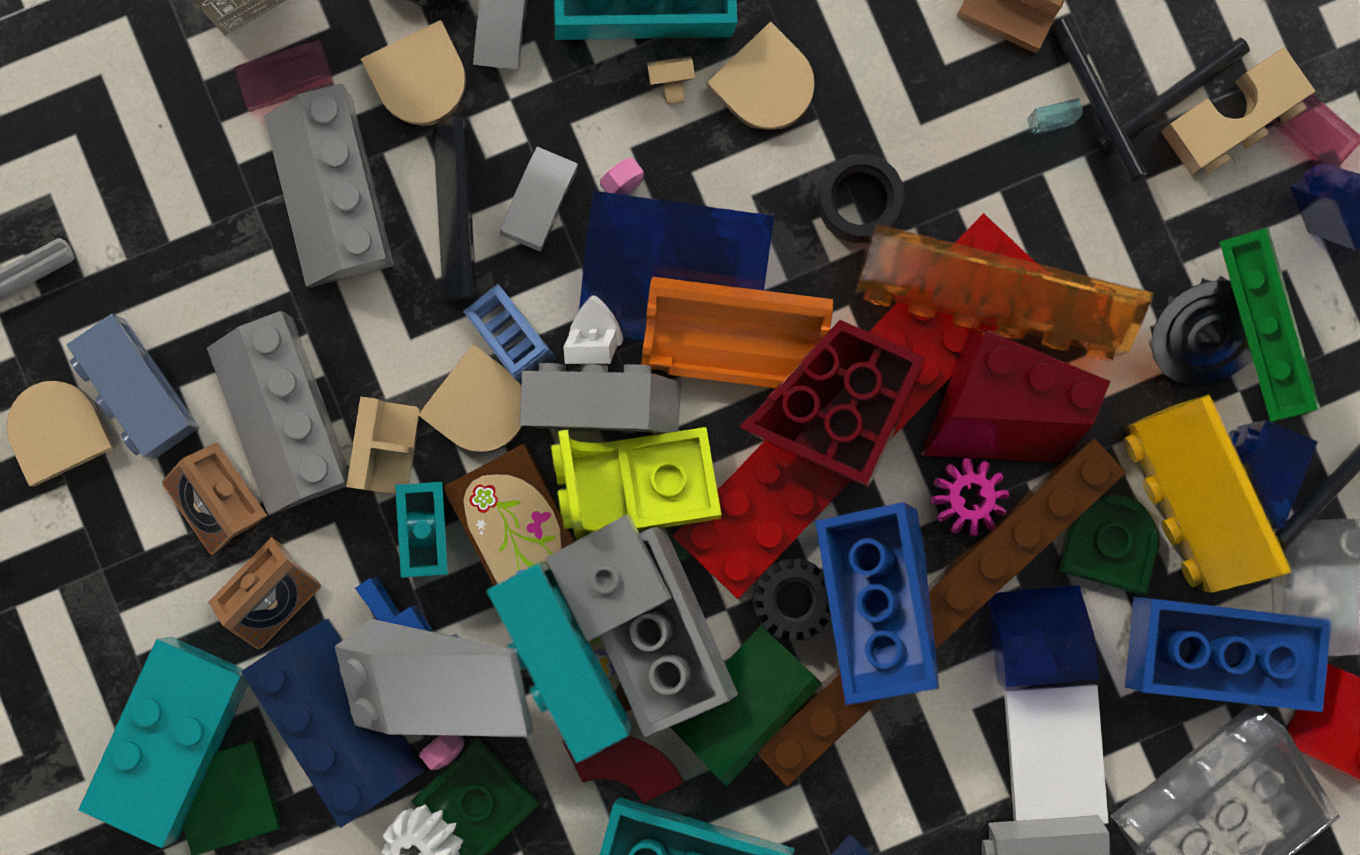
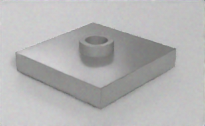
M630 514L613 521L545 558L587 642L672 599Z

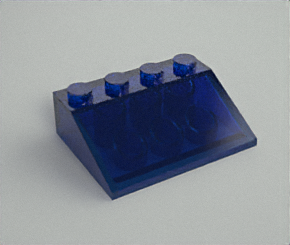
M593 191L579 310L589 297L597 296L615 316L623 338L644 341L652 277L764 291L774 216Z

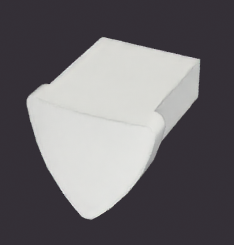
M597 296L589 297L576 314L564 345L565 364H610L617 346L622 344L623 335L618 321L611 310Z

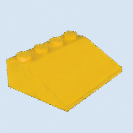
M1210 395L1172 405L1123 427L1127 434V437L1123 439L1126 451L1133 462H1140L1146 478L1142 480L1145 492L1153 504H1159L1164 514L1165 520L1161 522L1163 531L1169 542L1173 546L1178 545L1185 560L1181 562V569L1190 586H1197L1200 592L1212 593L1282 576L1291 572Z

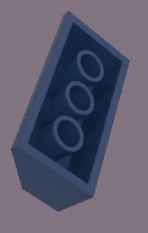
M327 618L278 646L240 672L335 821L342 828L425 772L426 768L404 735L386 734L355 726L334 647L343 639L330 619Z

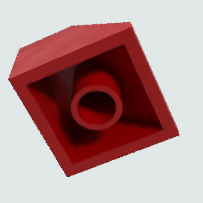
M1327 663L1323 712L1295 709L1280 742L1359 783L1360 677Z

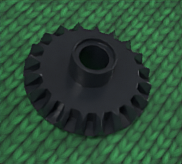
M1222 276L1216 281L1202 278L1200 284L1193 287L1184 285V292L1177 297L1169 296V304L1164 310H1157V322L1150 326L1152 340L1148 343L1154 361L1164 374L1180 383L1189 385L1215 383L1234 375L1252 360L1231 281Z

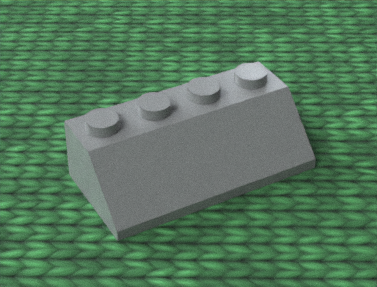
M340 83L298 94L264 116L306 287L311 288L393 267L394 263L353 99L345 86Z
M283 311L276 312L237 327L207 347L267 515H273L346 487L349 469L293 317Z
M653 527L639 534L672 599L600 636L644 738L723 704L738 695L668 533L662 527Z

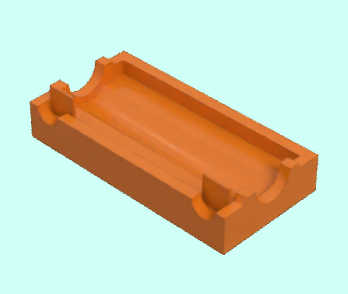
M652 277L641 365L651 366V370L666 371L668 375L776 388L798 367L801 360L830 330L833 299Z

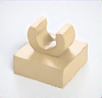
M691 56L646 62L650 85L663 83L666 103L685 102L682 80L695 78Z

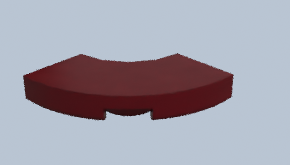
M628 735L578 763L573 758L565 740L562 741L582 783L599 778L618 780L632 788L643 803L685 783L679 770L662 751L647 741Z

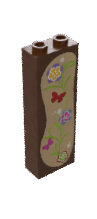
M525 444L442 487L493 586L537 563L546 561V557L576 542L571 529H564L561 510L529 447ZM599 636L589 641L625 711L631 710L632 708L601 637Z

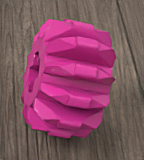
M963 459L960 465L961 474L952 464L944 467L945 474L951 482L941 478L934 479L933 485L945 492L944 495L931 497L930 503L934 505L944 503L946 509L936 515V519L939 522L954 516L950 525L951 532L958 533L962 529L964 522H966L968 535L976 536L979 530L978 521L986 530L995 528L994 521L989 513L1000 517L1005 516L1006 509L995 504L996 499L1008 498L1009 491H995L993 487L1003 480L1001 473H996L988 479L985 478L989 470V463L981 462L974 473L971 459ZM971 486L975 488L974 496L979 499L978 505H969L968 509L963 507L965 499L959 496L961 489H971Z

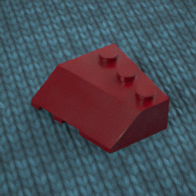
M839 320L801 360L798 367L782 384H779L768 396L769 398L739 428L790 454L869 489L925 367L926 357Z
M971 329L921 455L1062 463L1094 424L1111 381L991 331Z

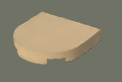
M441 20L361 58L384 106L393 116L404 122L420 126L440 123L456 111L463 97L466 73Z
M770 22L707 81L706 86L744 124L756 129H783L797 122L807 111L814 92V76L806 57Z
M472 344L418 416L453 443L464 449L474 452L494 451L511 443L523 428V426L519 425L521 384L512 377L507 369Z
M46 381L35 384L23 391L10 408L7 418V436L29 486L35 487L116 448L93 399L87 393L71 384L59 381Z

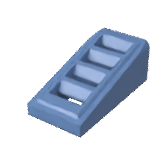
M499 284L495 285L463 311L512 377L521 385L522 371H539V363H553L556 360V356ZM500 304H503L505 309L485 324L481 320ZM512 318L516 321L498 337L493 335ZM525 333L527 337L509 352L504 349Z

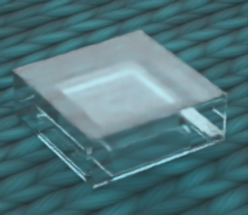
M1077 98L1035 108L1027 118L1030 133L1039 134L1073 126L1083 114L1080 99Z

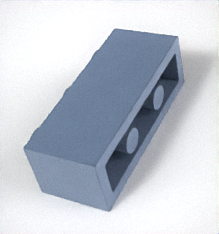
M110 314L67 344V347L74 356L70 360L72 367L85 382L91 380L99 392V395L95 397L98 405L109 418H117L125 430L121 433V437L126 446L136 456L141 453L143 457L156 459L200 428L124 318Z

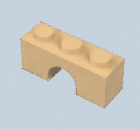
M1285 47L1247 71L1236 81L1247 102V109L1243 118L1231 119L1223 116L1207 98L1161 131L1191 175L1203 167L1208 174L1212 173L1232 159L1227 151L1239 143H1242L1247 149L1270 134L1265 127L1267 124L1278 117L1285 124L1307 109L1303 100L1313 94L1315 90Z

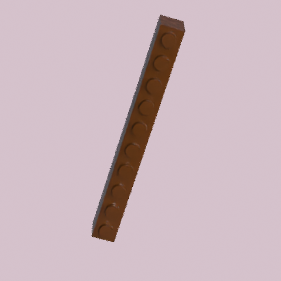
M1096 439L1082 442L1062 463L1058 464L1007 511L1005 516H1002L994 523V529L987 530L928 584L935 649L1127 473ZM838 667L757 754L780 780L788 786L881 699L846 705L840 667Z

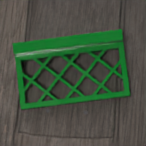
M1263 228L1219 242L1270 422L1319 410L1320 405L1269 228Z

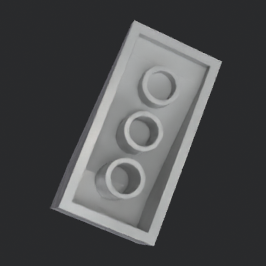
M370 619L334 646L355 726L396 735L528 737L533 732L518 658L514 649Z

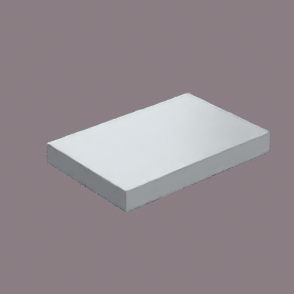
M1098 685L1004 690L1014 821L1098 815L1103 824L1108 823Z

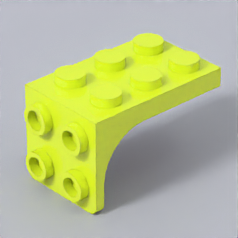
M706 427L600 443L575 441L569 437L568 430L558 431L560 444L551 445L558 485H567V489L558 490L564 529L573 528L576 541L629 514L638 532L646 531L653 527L666 528L721 519V509Z

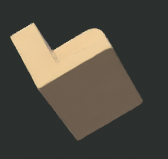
M360 397L346 487L396 494L395 485L409 484L420 416H418L420 409L418 407Z

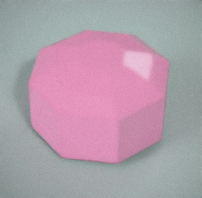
M627 158L610 169L600 179V185L611 200H617L629 195L641 184L644 178V171L634 158Z
M439 735L420 752L421 755L419 757L430 770H438L447 766L460 754L464 747L465 739L461 735Z

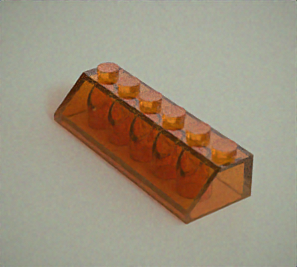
M876 224L867 239L855 287L856 292L864 293L863 300L872 304L890 306L892 300L908 304V311L913 314L935 317V313L940 312L952 315L953 323L969 328H979L981 322L997 326V334L1005 337L1024 339L1025 334L1041 337V344L1043 346L1058 350H1069V345L1087 349L1086 356L1109 362L1113 361L1114 356L1119 357L1130 352L1153 297L1152 292Z

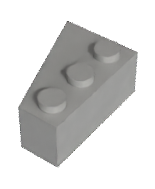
M539 363V371H522L519 425L536 429L593 432L594 430L622 431V433L636 434V432H658L663 434L679 431L681 382L652 374L651 366L624 365V373L608 372V365L581 364V372H566V365Z

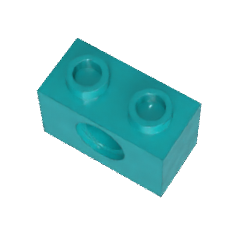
M442 482L395 485L401 578L448 574Z

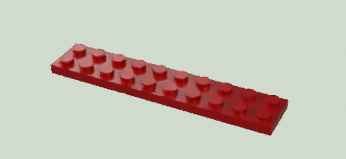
M984 213L869 331L876 336L926 357L925 367L892 438L953 375L970 330L981 329L994 332L1049 275ZM764 441L717 489L721 519L685 524L673 537L725 588L739 599L851 481Z

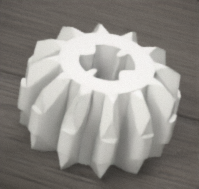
M425 804L417 807L415 810L411 808L404 810L395 818V821L387 827L383 835L386 843L381 853L384 855H460L458 850L461 848L463 839L452 834L456 823L447 824L443 821V810L431 814Z

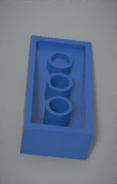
M902 502L815 521L846 705L939 689L926 558L917 509Z
M1134 597L1125 688L1146 693L1323 712L1331 619Z

